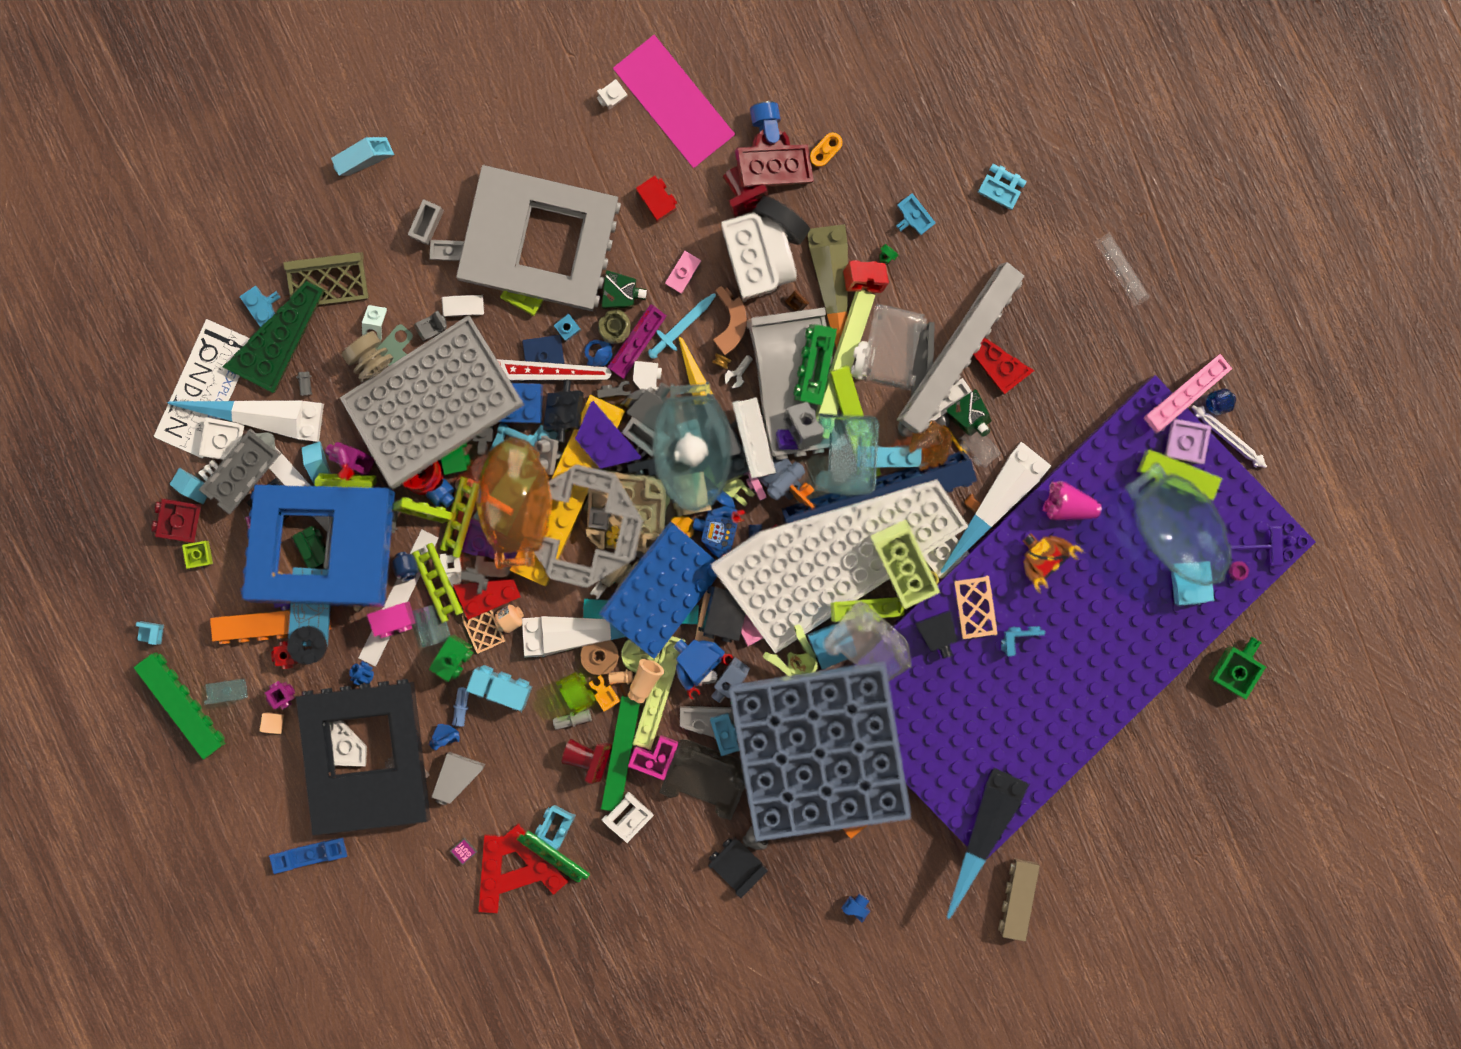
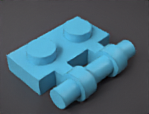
M992 164L989 170L995 173L994 178L987 174L977 193L1012 210L1021 194L1020 191L1014 188L1016 185L1023 188L1027 181L1020 178L1021 176L1018 174L1014 175L1006 171L1005 167L1001 165L999 167ZM1003 177L1011 181L1010 185L999 181L1000 178Z

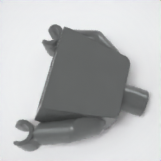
M661 383L657 390L649 387L647 390L639 389L631 393L620 404V407L622 405L627 407L626 412L657 433L660 430L662 433L666 432L668 438H670L674 430V408L671 406L673 401L666 397L671 390L668 385Z

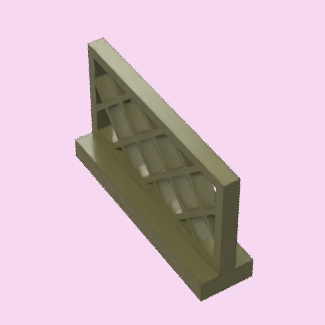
M363 252L283 262L287 274L290 297L307 279L323 288L320 284L325 277H328L335 284L330 291L323 288L327 295L323 300H320L318 305L368 299ZM352 265H359L360 274L357 278L347 272ZM335 267L343 272L337 281L328 275L331 269ZM313 270H319L324 274L318 283L309 277ZM299 272L305 277L300 285L293 282L291 273ZM345 274L354 280L348 289L339 283ZM355 283L362 286L364 295L356 296L350 291ZM337 285L346 291L342 298H337L331 294Z

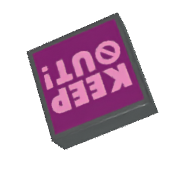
M466 838L462 839L450 850L462 865L478 852Z

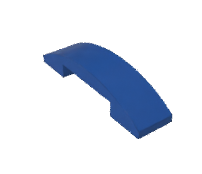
M343 838L321 841L269 855L274 874L348 856Z

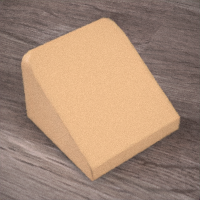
M264 712L262 714L260 732L281 734L284 715Z

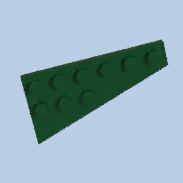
M306 281L222 367L275 393L325 290Z

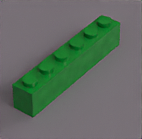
M152 653L133 668L201 758L204 760L210 757L226 744L224 742L225 737L212 726L213 721L211 718L202 713L201 705L190 697L189 689L184 684L181 685L178 681L177 673L173 669L170 670L168 668L165 657L162 654Z

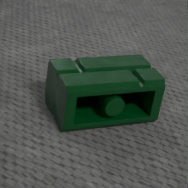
M310 526L291 536L307 568L316 569L324 565L326 546L322 541L324 535L320 528L316 529L315 526Z

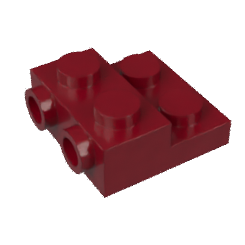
M160 498V502L156 501L154 513L158 514L156 521H152L151 532H154L155 537L194 543L201 505Z

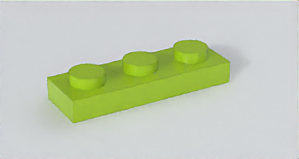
M319 473L314 480L315 486L373 488L377 483L376 475H353L346 481L345 478L341 479L338 474Z
M401 498V500L393 502L392 510L424 519L445 523L451 521L453 513L446 511L444 507L433 508L428 503H414L409 498Z

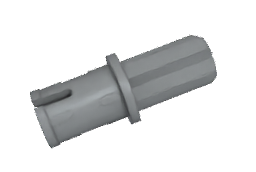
M590 710L574 714L570 712V715L554 718V728L576 727L575 725L591 722Z

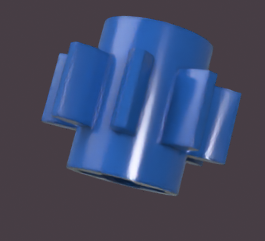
M361 661L360 665L354 664L349 672L350 677H352L350 680L356 685L370 683L374 676L373 667Z

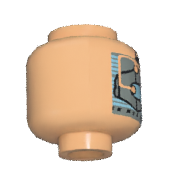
M506 605L496 612L494 623L501 632L510 633L522 625V617L524 615L519 607Z

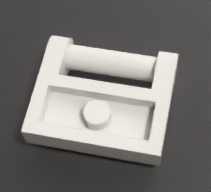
M627 792L620 804L608 816L605 815L602 821L628 843L654 815L630 792ZM632 803L634 807L615 824L613 821Z

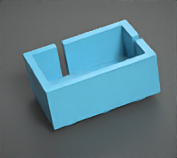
M483 665L474 669L466 691L481 697L487 694V699L522 711L526 706L533 686L529 685V681L521 678L518 680L511 679L512 675L505 672L495 673L493 668Z

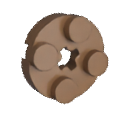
M611 640L582 647L581 663L591 674H608L618 663V648ZM596 651H603L605 653L603 655V657L605 658L603 661L601 659H599L598 661L595 659Z

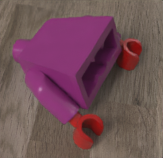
M336 442L334 445L330 444L326 448V455L329 456V460L343 468L338 473L341 479L345 478L348 481L354 475L353 470L361 475H370L375 461L373 457L339 442Z

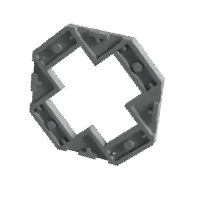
M575 465L530 493L522 533L528 539L534 553L546 569L549 578L583 587H590L635 559L643 519L614 473ZM573 484L608 492L605 512L623 516L615 554L597 549L592 568L556 559L560 540L542 536L550 499L568 503Z

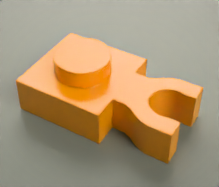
M600 675L598 676L600 685H594L593 681H590L589 685L598 692L594 697L603 711H606L620 702V699L611 685L605 687L604 679Z

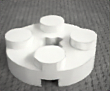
M862 341L859 342L858 347H855L854 358L857 359L856 364L852 366L851 375L855 379H865L866 373H863V370L869 366L871 355L870 342Z

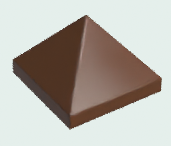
M797 290L785 301L795 312L803 311L809 304L806 298Z

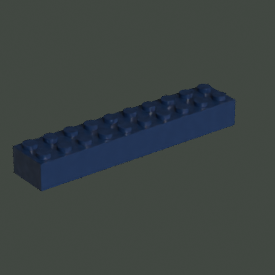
M963 450L922 463L921 467L906 468L809 499L815 506L813 509L802 503L781 509L786 524L934 480H937L943 490L949 493L954 491V488L960 486H971L972 482L977 481L972 460Z

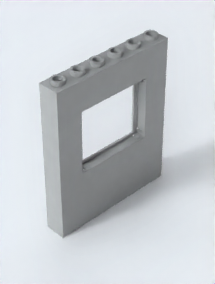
M482 165L456 278L467 283L593 311L594 307H598L600 296H597L598 288L602 289L604 277H601L602 269L606 270L608 259L605 258L606 251L611 250L613 240H609L611 232L615 233L617 222L613 220L615 214H619L621 203H618L617 196ZM532 207L583 219L571 276L519 265Z

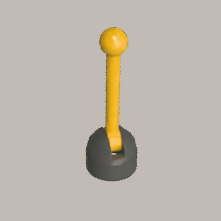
M946 413L933 421L938 429L946 430L959 452L964 450L967 453L965 449H962L948 428L950 420Z

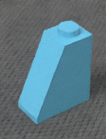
M366 137L331 159L338 175L348 176L393 156L394 153L387 137Z

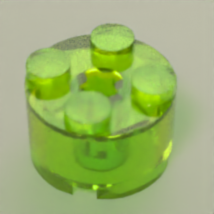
M576 671L556 682L557 686H562L559 690L570 709L574 708V711H572L574 716L593 706V702L596 701L593 692L590 689L587 690L584 686L587 684V681L583 674Z

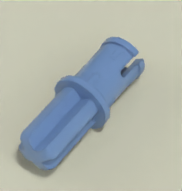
M458 688L456 704L453 705L455 709L452 725L464 726L466 710H468L467 700L469 692L466 691L467 688Z

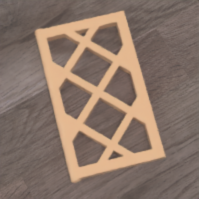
M989 576L954 581L962 638L997 635ZM986 581L987 591L985 594L975 588L979 582ZM966 584L970 587V590L964 597L960 594L959 585ZM973 590L982 596L976 606L967 600ZM984 599L989 601L990 611L988 614L978 608ZM964 602L973 607V610L967 617L963 615L962 604ZM976 610L985 616L979 626L970 620ZM987 619L991 620L993 631H985L981 628ZM967 622L976 627L972 634H966L965 624Z

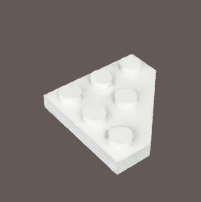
M343 720L330 722L335 765L366 766L367 746Z

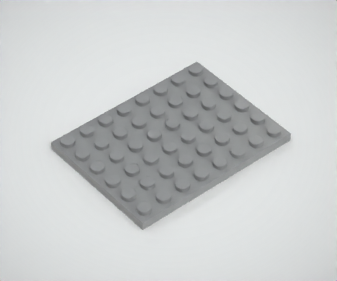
M469 315L399 359L377 376L368 379L340 397L392 489L524 405Z

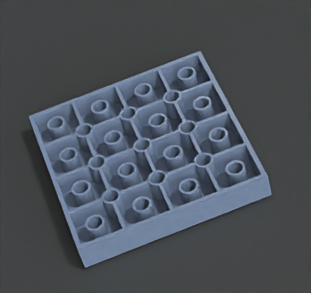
M885 661L731 685L729 690L756 841L910 819L911 812Z

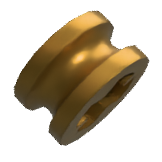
M716 353V359L712 363L728 369L727 364L731 360Z

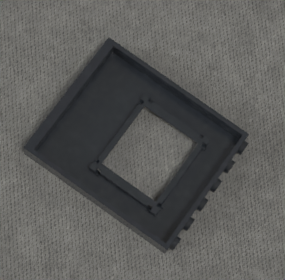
M408 679L396 680L397 684L389 685V681L377 682L378 686L370 687V683L358 685L359 688L351 689V686L339 687L340 691L326 688L321 689V693L314 694L313 690L302 691V695L296 696L312 835L423 823L431 820L414 682H408ZM388 715L394 768L336 774L330 722Z

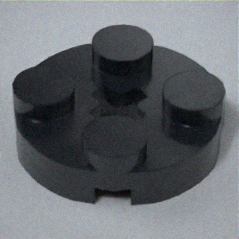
M302 626L294 630L290 635L287 650L296 662L307 665L320 661L327 652L326 636L315 626ZM310 640L312 649L308 648L305 650L303 642Z

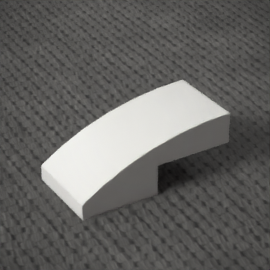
M483 295L442 297L443 316L483 315Z

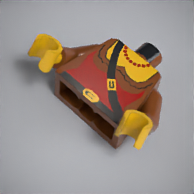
M1030 533L1022 540L1029 548L1024 554L1025 574L1035 584L1038 593H1041L1040 585H1045L1048 588L1045 580L1070 555L1075 560H1078L1079 558L1075 556V552L1081 551L1083 553L1080 547L1074 546L1063 538L1052 535L1048 537L1043 536L1040 540H1037Z

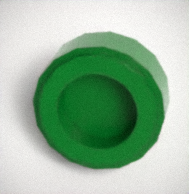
M883 244L880 248L882 251L879 255L881 263L888 264L892 259L895 261L899 256L887 244Z

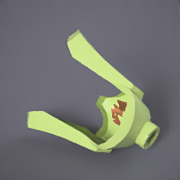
M799 624L794 626L793 629L806 653L793 654L789 652L787 654L788 667L777 655L769 654L768 652H765L763 658L776 665L788 676L816 672L817 670L816 655L808 643L803 628ZM794 660L799 661L800 667L794 662Z

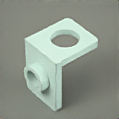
M372 305L367 307L362 321V336L368 333V329H373L377 332L378 338L382 340V324L387 312L386 308Z

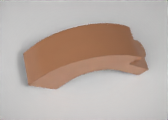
M720 286L715 290V293L727 307L730 313V323L727 329L713 339L723 355L726 356L741 342L746 329L747 317L740 297L732 301L731 298L734 296L730 290Z

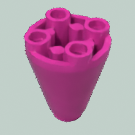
M1062 481L1051 483L1049 498L1043 506V510L1047 512L1048 517L1055 520L1098 518L1101 513L1100 503H1097L1093 498Z

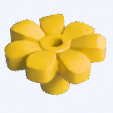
M613 525L611 531L606 532V537L609 538L607 544L609 546L614 544V549H616L620 528L618 529L617 525Z

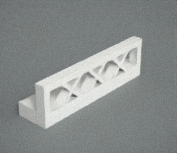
M757 398L733 402L751 477L758 478L776 473Z

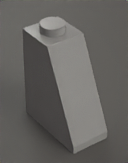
M448 752L432 798H435L439 804H450L484 769L485 764Z

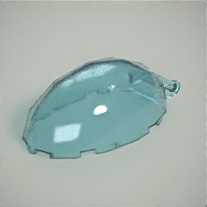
M710 382L686 386L670 385L671 397L664 402L658 414L653 440L657 472L667 494L681 508L695 512L711 506L722 492L731 461L732 441L728 421L718 401L711 396ZM683 393H706V395L676 397V394ZM688 432L702 439L707 446L708 456H705L703 461L695 467H690L681 461L677 462L675 458L676 446Z
M1154 463L1151 465L1152 468L1134 483L1128 484L1125 487L1135 502L1134 514L1137 528L1147 548L1167 569L1188 582L1208 586L1223 581L1224 574L1231 565V545L1228 544L1226 538L1225 524L1214 504L1192 482L1177 475H1166L1158 463ZM1153 476H1158L1156 480L1144 487L1139 493L1136 491Z

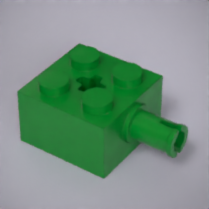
M456 635L449 636L429 670L448 682L458 678L464 669L461 667L462 664L468 662L474 652L471 650L474 646Z
M1251 636L1243 651L1227 646L1208 678L1238 697L1247 700L1266 666L1254 660L1253 657L1262 642ZM1236 669L1240 673L1238 676L1234 673Z

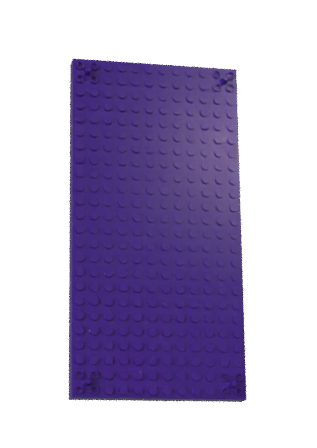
M1156 375L1150 377L995 526L959 564L939 580L937 587L940 593L913 605L904 616L851 665L857 666L885 661L905 782L967 847L984 787L993 767L1029 783L1021 805L988 858L1316 542L1211 432L1204 464L1182 460L1177 461L1222 478L1214 500L1202 502L1195 499L1196 495L1192 493L1185 495L1178 492L1177 487L1171 485L1170 488L1160 485L1159 480L1153 478L1150 481L1141 477L1142 474L1137 472L1145 450H1152L1165 456L1171 422H1169L1156 433L1144 419L1145 416L1173 394ZM1188 408L1174 418L1202 424ZM1065 482L1096 500L1097 503L1101 504L1099 517L1063 520L1049 518L1047 512L1043 510V506L1049 498L1051 483ZM1270 526L1282 527L1283 566L1270 567L1269 564L1272 562L1271 548L1232 550V554H1229L1228 542L1231 541L1232 546L1271 545V532L1268 528ZM1030 533L1037 540H1040L1043 536L1048 537L1051 535L1063 538L1074 546L1080 547L1083 553L1081 551L1075 552V556L1079 558L1078 560H1075L1070 555L1045 580L1048 588L1045 585L1039 586L1041 593L1037 592L1035 584L1025 574L1024 554L1029 548L1022 540ZM1240 561L1248 566V576L1242 581H1236L1229 575V567L1234 562ZM1210 562L1214 600L1195 604H1175L1171 565ZM989 576L997 635L963 639L954 581ZM986 581L979 582L975 587L983 594L987 591ZM966 584L959 585L960 594L964 597L970 590V587ZM973 590L967 600L976 606L982 596ZM984 599L978 608L988 614L990 608L989 601ZM967 602L962 604L963 615L967 617L973 610V607ZM950 610L957 642L950 644L953 655L942 659L939 649L930 651L915 623ZM976 610L970 620L979 626L985 616ZM987 619L981 628L985 631H993L991 620ZM969 622L965 624L966 634H972L976 630V627ZM1040 626V630H1045V635L1014 636L1015 656H1007L1005 651L1001 650V640H1004V631H1009L1010 627H1021L1022 631L1028 630V627Z

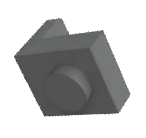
M436 311L431 316L415 323L414 327L424 342L442 333L447 328V323L444 316L440 315L439 311Z
M468 567L466 570L461 571L460 579L479 582L477 594H482L483 590H487L488 579H485L486 574L478 573V569Z

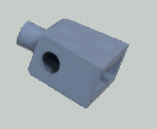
M734 657L714 686L716 690L712 694V698L719 703L722 702L725 696L730 698L729 689L731 685L742 683L750 667Z

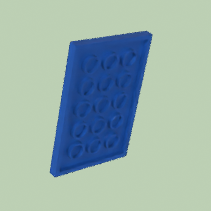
M669 522L600 611L599 615L650 657L655 659L708 590V587L718 577L711 566L716 560L674 523Z

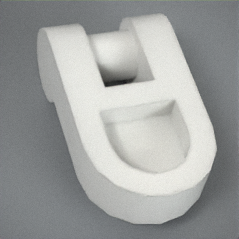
M440 554V561L451 586L453 587V584H461V556L457 558L452 555ZM454 562L455 568L448 569V563Z

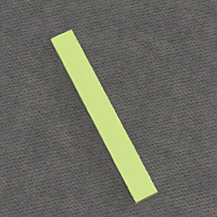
M863 289L861 292H855L830 371L846 365L849 366L851 371L855 360L854 350L861 341L875 298L874 294ZM830 373L827 377L822 405H818L816 411V419L824 428V435L822 437L824 439H829L839 408Z

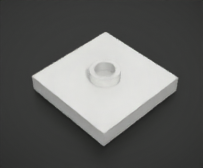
M205 418L199 456L224 460L242 439L244 424Z

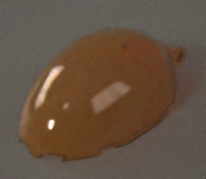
M514 436L500 442L488 452L478 476L477 510L480 526L488 544L494 549L495 566L497 569L523 565L533 567L534 551H539L543 546L544 537L549 530V515H551L552 499L549 480L545 467H542L539 460L540 455L528 441ZM525 552V558L504 559L505 553Z

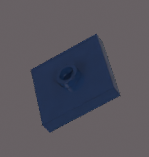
M561 335L523 340L525 361L565 364Z

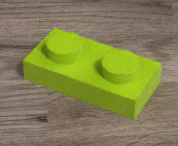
M503 291L501 299L532 316L536 315L544 301Z

